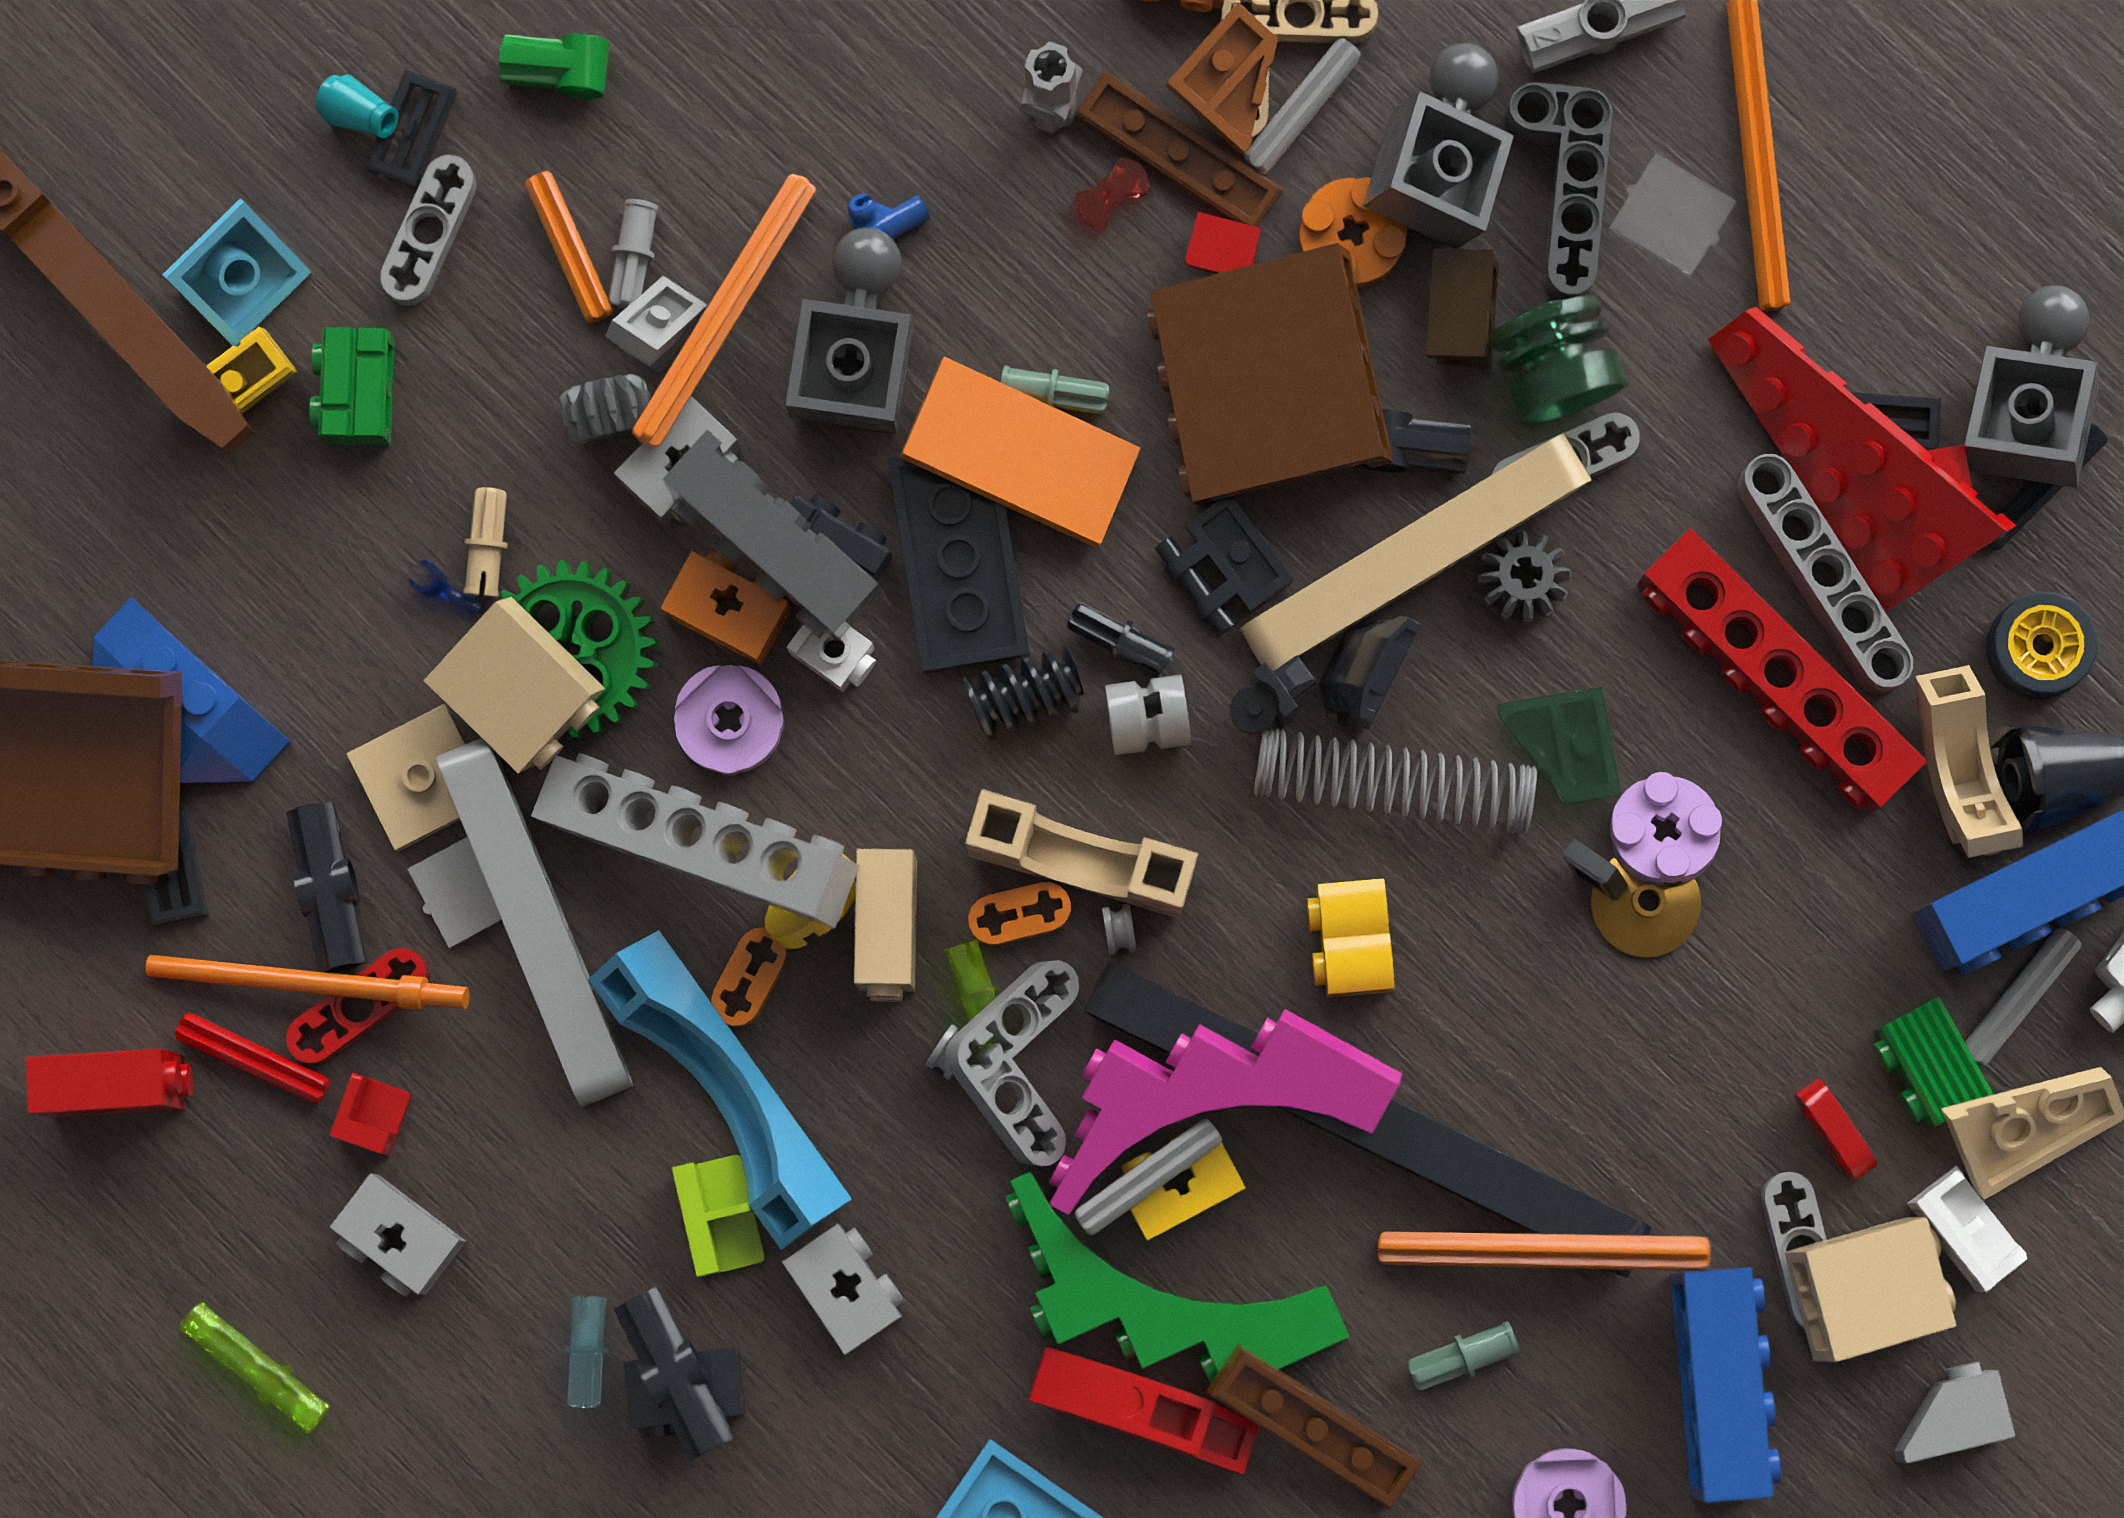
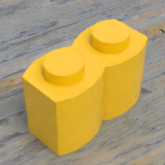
M1384 879L1318 884L1316 888L1317 898H1307L1310 931H1320L1322 952L1312 953L1315 986L1325 985L1326 998L1393 992L1395 989Z

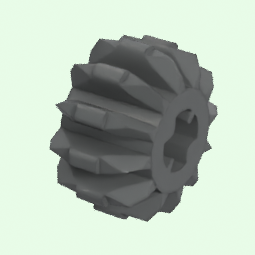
M634 374L602 378L573 386L571 389L566 390L559 397L562 408L560 415L563 427L567 429L569 440L581 445L587 443L594 444L632 434L633 426L652 397L651 392L647 390L645 380Z
M1518 530L1515 536V548L1506 538L1501 536L1495 541V547L1500 556L1487 552L1483 554L1481 563L1493 572L1480 574L1477 578V584L1482 587H1495L1483 600L1487 607L1495 605L1501 599L1506 603L1500 614L1501 619L1507 621L1511 617L1514 608H1520L1522 623L1530 624L1534 615L1533 606L1540 615L1548 618L1554 612L1549 599L1557 602H1564L1568 592L1556 583L1569 580L1571 570L1565 567H1553L1564 557L1565 552L1562 548L1554 549L1548 555L1543 552L1548 542L1547 535L1540 534L1533 547L1528 546L1526 531ZM1519 566H1526L1528 575L1537 576V579L1533 580L1529 589L1522 588L1520 580L1511 579V575H1515Z

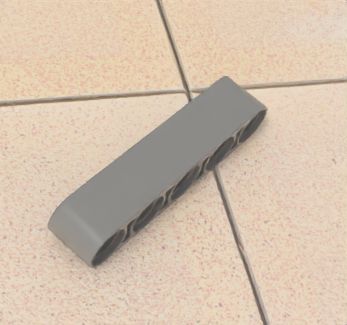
M1763 454L1756 457L1748 464L1738 480L1737 492L1742 503L1858 683L1866 691L1873 694L1884 695L1894 691L1909 678L1913 670V657L1909 648L1790 464L1784 458L1775 454ZM1758 471L1771 473L1778 482V492L1772 495L1760 493L1752 482L1753 473ZM1790 516L1801 519L1808 529L1807 539L1794 541L1788 538L1782 529L1783 518ZM1825 562L1835 569L1837 574L1835 586L1824 587L1814 580L1812 575L1814 563ZM1855 608L1864 614L1867 621L1865 632L1853 633L1843 625V609ZM1885 654L1895 662L1896 675L1894 679L1884 680L1874 673L1871 666L1873 655Z

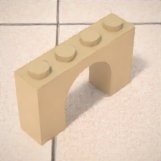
M981 790L966 840L969 857L1178 919L1181 917L1198 856L1196 852L1145 837L1142 844H1133L1084 832L1038 814L1036 812V805Z

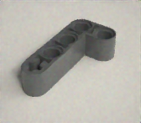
M1537 82L1526 83L1518 87L1512 94L1505 116V124L1508 132L1514 135L1513 138L1519 142L1556 147L1543 286L1548 298L1554 303L1562 306H1574L1587 297L1597 275L1612 124V105L1607 96L1599 90L1592 88ZM1528 103L1538 105L1543 110L1545 119L1539 123L1526 122L1520 117L1518 107ZM1578 109L1590 110L1598 118L1599 125L1591 129L1581 128L1572 119V112ZM1573 161L1585 162L1591 167L1594 177L1582 182L1574 180L1567 172L1566 166ZM1572 213L1581 215L1587 221L1589 230L1583 234L1569 233L1563 227L1561 218ZM1578 253L1574 262V277L1578 278L1575 286L1566 285L1565 276L1561 274L1568 261L1569 254Z

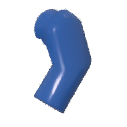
M859 194L850 200L847 208L850 224L855 229L864 227L876 228L887 233L893 240L930 219V215L918 195L891 209L875 203L870 195Z

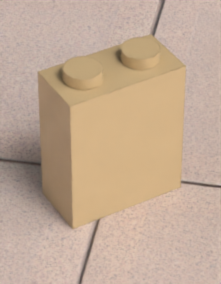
M512 597L496 601L423 680L517 773L525 771L534 765L540 770L546 767L554 759L555 755H558L563 749V745L558 741L559 738L571 726L578 731L597 713L600 707L594 701L605 690Z
M857 849L856 864L859 865L856 873L854 983L860 991H867V997H870V1001H903V992H915L917 859L914 851L910 849Z
M1927 1217L1901 1218L1784 1252L1813 1361L1837 1362L1956 1326L1953 1315L1956 1306L1955 1296L1951 1286L1943 1278L1938 1260L1941 1254L1940 1241L1936 1231L1929 1225Z

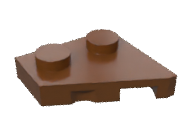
M1238 2L1164 86L1242 155L1251 146L1253 138L1251 135L1258 108L1262 104L1266 88V77L1269 66L1274 58L1278 38Z

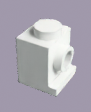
M802 625L787 646L790 655L841 692L845 691L850 682L858 687L875 665L876 660L870 656L875 650L873 642L850 627L839 639L845 645L843 654L837 658H830L824 653V648L829 641L835 639L827 632L819 639Z

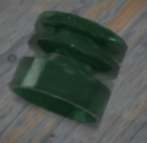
M1578 296L1566 300L1559 299L1543 303L1520 313L1515 319L1491 332L1489 339L1493 350L1498 352L1510 351L1500 358L1498 362L1500 370L1504 372L1528 371L1527 375L1511 385L1508 390L1520 424H1538L1581 411L1618 394L1629 384L1617 350L1610 348L1590 351L1589 346L1599 341L1609 331L1607 322L1601 320L1591 321L1602 310L1596 296Z

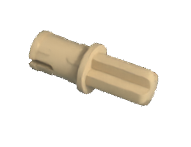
M482 487L477 488L474 492L470 538L464 539V545L469 546L463 594L478 596L481 573L485 575L483 597H499L498 584L502 549H508V543L503 542L507 494L501 489Z

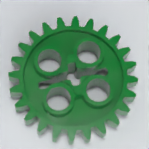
M559 560L556 576H553L546 566L538 565V582L533 583L527 577L519 575L517 581L522 592L516 595L502 590L500 594L503 599L512 597L537 622L539 611L545 605L554 603L558 607L560 621L548 633L560 645L562 643L569 644L571 641L580 645L579 656H572L585 669L596 666L603 675L602 686L605 690L594 701L600 708L587 722L589 728L594 733L601 734L603 733L604 726L602 717L607 716L614 723L621 724L623 718L619 706L622 703L638 709L640 706L632 694L634 688L650 690L652 687L647 680L641 677L643 669H656L659 665L657 662L645 657V650L660 645L659 640L644 637L643 633L644 630L656 623L655 619L649 616H637L636 613L643 607L646 601L639 596L628 600L625 599L631 587L628 581L621 580L610 587L613 571L603 567L596 577L592 579V565L585 561H581L575 575H573L569 562ZM580 601L582 603V612L577 618L575 629H573L574 604ZM608 613L613 621V631L606 640L596 642L590 633L591 622L597 615ZM571 726L568 729L571 737L581 738L584 726L578 731Z

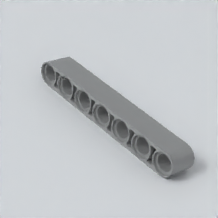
M479 738L436 757L446 786L579 1105L583 1108L633 1087V1082L598 995L588 980L590 976L497 752L483 738Z

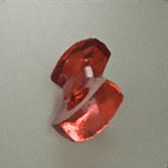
M1119 159L1115 163L1110 176L1101 179L1097 187L1076 193L1075 210L1079 219L1091 227L1106 228L1114 206L1122 202L1124 198L1143 197L1149 192V179L1145 169L1134 160Z

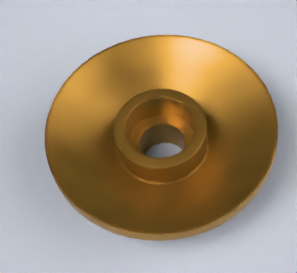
M1616 857L1613 858L1610 863L1619 869L1628 886L1617 900H1611L1594 887L1592 888L1591 913L1601 936L1618 951L1640 958L1659 957L1680 947L1693 933L1700 916L1701 896L1696 880L1693 879L1681 883L1682 880L1675 883L1664 882L1663 885L1648 884L1630 875L1619 864ZM1650 891L1656 895L1658 905L1655 910L1645 911L1640 907L1638 898L1641 892Z

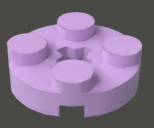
M717 665L701 670L683 686L675 706V731L682 749L700 767L727 776L750 771L764 763L777 748L785 725L781 700L772 684L759 672L744 666ZM724 706L727 710L731 711L738 706L742 709L744 713L739 717L742 727L736 732L730 729L725 730L723 733L719 732L715 728L720 721L716 714L719 708Z
M1666 772L1654 773L1648 779L1638 781L1630 786L1615 805L1610 820V837L1613 842L1614 854L1619 864L1630 875L1642 882L1663 885L1664 882L1675 883L1682 880L1681 883L1691 881L1708 868L1717 852L1720 843L1722 816L1709 795L1696 784L1680 777H1673ZM1669 819L1676 824L1675 831L1680 837L1676 841L1673 838L1666 837L1660 842L1653 837L1657 828L1652 823L1655 820L1664 822Z
M1564 1448L1552 1450L1530 1462L1524 1467L1513 1491L1512 1511L1514 1518H1564L1562 1512L1554 1511L1553 1503L1554 1500L1562 1499L1563 1490L1573 1489L1574 1498L1584 1500V1510L1576 1511L1574 1518H1625L1626 1515L1624 1489L1615 1473L1599 1458L1589 1452L1578 1449Z

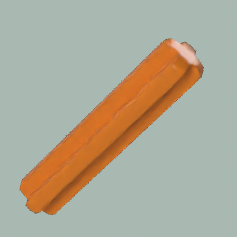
M546 171L527 179L525 186L585 320L588 323H595L607 318L612 314L613 309L553 175Z

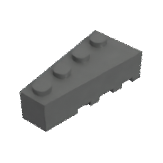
M707 429L663 478L673 500L677 502L671 510L694 531H697L703 525L718 538L713 547L733 565L738 567L744 560L757 571L759 575L754 582L773 600L779 603L785 596L801 610L795 618L820 639L827 632L838 641L881 593L878 583L824 534H814L809 529L811 524L790 503L780 497H777L775 500L768 494L770 489L743 461L741 463L736 461L733 464L725 457L720 448L722 442Z

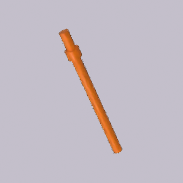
M149 955L146 961V975L148 977L397 1002L399 1008L424 1010L426 1005L466 1009L470 998L468 987L428 983L426 977L403 975L400 980L159 955Z

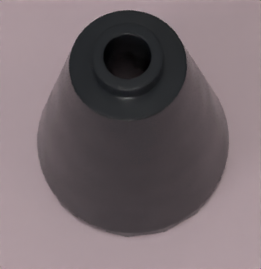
M2012 724L1998 728L1991 739L1990 749L1999 748L1998 764H1994L1995 772L2003 794L2022 828V834L2036 832L2124 796V735Z

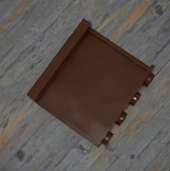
M1334 243L1150 291L1153 307L1147 309V319L1153 338L1155 340L1160 339L1164 359L1159 360L1157 363L1158 374L1164 391H1170L1174 412L1168 414V424L1173 441L1176 445L1181 444L1185 464L1179 466V479L1185 496H1191L1192 502L1208 508L1213 504V500L1360 464H1367L1373 468L1393 463L1351 255L1342 245Z
M0 660V872L3 871V865L21 866V875L51 876L54 875L55 869L72 870V878L79 880L106 879V872L122 873L126 883L153 884L158 882V875L178 869L182 672Z

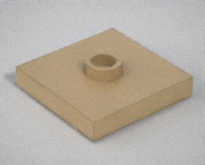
M445 704L346 753L394 850L397 852L461 820L436 758L440 754L466 744Z

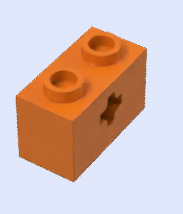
M709 550L706 557H703L691 551L660 608L663 614L676 623L761 667L792 611L789 602L781 599L779 603L776 602L755 582L752 583L735 574L734 572L737 567L722 555ZM733 593H736V598L741 606L740 611L737 612L729 609L725 616H722V610L717 603L719 596L729 600Z

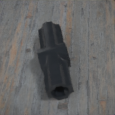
M1383 409L1393 463L1373 468L1367 464H1360L1365 469L1380 472H1405L1408 468L1465 474L1471 425L1413 419L1414 416L1410 413Z
M332 801L312 803L287 811L286 815L297 869L293 872L295 891L301 912L304 917H308L312 936L311 941L319 972H339L367 964L368 961L356 906L360 905L359 888L352 862L349 857L346 858L335 804Z
M652 1288L614 1308L617 1320L640 1361L637 1367L641 1378L654 1403L659 1409H664L689 1461L733 1439L734 1437L722 1410L708 1387L710 1379L691 1341L688 1338L684 1339L659 1288Z

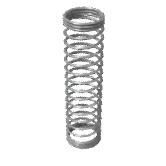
M1271 727L1262 733L1254 795L1256 797L1260 795L1262 798L1265 795L1268 798L1271 795L1276 758L1281 743L1278 796L1280 800L1285 798L1298 747L1296 800L1300 803L1304 796L1316 747L1313 801L1315 805H1318L1321 800L1334 748L1331 805L1335 808L1338 804L1351 752L1349 808L1352 811L1356 805L1369 753L1366 810L1370 813L1373 809L1385 757H1387L1384 814L1387 816L1391 810L1397 779L1404 757L1401 815L1405 818L1408 814L1418 768L1422 759L1419 819L1421 821L1425 819L1430 792L1439 762L1436 820L1438 823L1442 822L1452 776L1457 764L1454 824L1456 826L1460 824L1468 784L1473 767H1475L1472 827L1476 828L1487 781L1492 769V800L1489 829L1493 831L1496 825L1504 785L1510 770L1507 832L1509 834L1516 832L1517 835L1521 833L1523 836L1528 833L1536 790L1537 769L1535 766L1530 767L1528 765L1525 767L1522 764L1518 769L1516 777L1515 768L1512 763H1509L1504 768L1498 787L1497 764L1492 760L1485 769L1480 786V763L1475 757L1469 763L1462 786L1463 768L1459 755L1453 758L1445 782V760L1441 752L1438 753L1432 763L1427 781V755L1422 750L1417 754L1409 781L1410 758L1409 751L1405 747L1399 753L1391 781V747L1386 745L1382 749L1374 777V746L1369 742L1364 748L1356 777L1357 747L1356 742L1352 739L1347 744L1338 777V739L1336 736L1331 739L1321 772L1322 747L1321 738L1317 734L1312 739L1303 773L1304 737L1300 731L1294 738L1285 773L1286 733L1284 729L1279 731L1278 728L1274 730Z

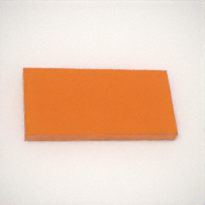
M943 357L939 362L899 458L1097 548L1103 541L1140 447L947 357Z

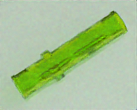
M203 1301L191 1310L180 1325V1330L183 1333H187L223 1365L227 1366L258 1391V1400L266 1406L271 1403L302 1427L303 1431L307 1434L318 1426L330 1410V1404L321 1400L293 1377L295 1370L287 1364L282 1367L244 1335L240 1334L208 1308L207 1304Z

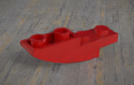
M1048 1347L1044 1349L1027 1400L1129 1438L1141 1439L1238 1475H1244L1259 1426L1237 1412L1215 1405L1216 1402L1108 1365Z

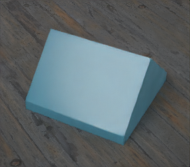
M240 198L162 275L232 346H237L240 340L266 318L311 271Z

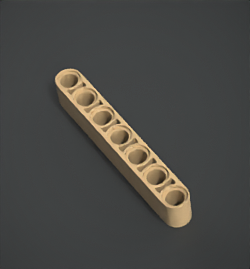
M1560 434L1260 614L1239 630L1260 665L1266 662L1271 670L1275 671L1296 655L1301 658L1492 543L1497 538L1507 534L1590 483L1592 479L1565 435Z

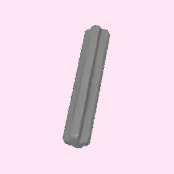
M1343 38L1335 41L1245 152L1244 161L1247 165L1262 175L1270 171L1358 63L1360 52L1354 45Z
M2062 927L2053 931L1967 1038L1965 1044L1978 1067L1986 1066L2079 951L2082 943L2070 931Z
M1202 1119L1079 1207L1075 1212L1076 1219L1086 1233L1089 1235L1096 1234L1220 1145L1222 1141L1221 1135L1211 1121Z

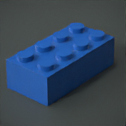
M2124 810L1911 913L1941 973L1957 966L1962 976L2001 958L2002 955L1998 946L2004 943L2007 944L2011 952L2052 933L2047 922L2053 919L2056 920L2059 927H2062L2101 909L2102 907L2097 898L2105 895L2108 903L2123 898Z
M1752 1268L1670 1274L1690 1498L1703 1502L1773 1497L1772 1484L1780 1483L1781 1469L1777 1449L1769 1450L1767 1427L1775 1426V1406L1772 1393L1763 1392L1761 1370L1770 1368V1352L1767 1336H1758L1756 1313H1762L1765 1309L1762 1280L1760 1278L1753 1279Z

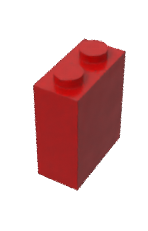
M164 1049L26 1057L28 1114L49 1118H68L185 1110V1097H191L193 1093L191 1065L184 1064L183 1055Z

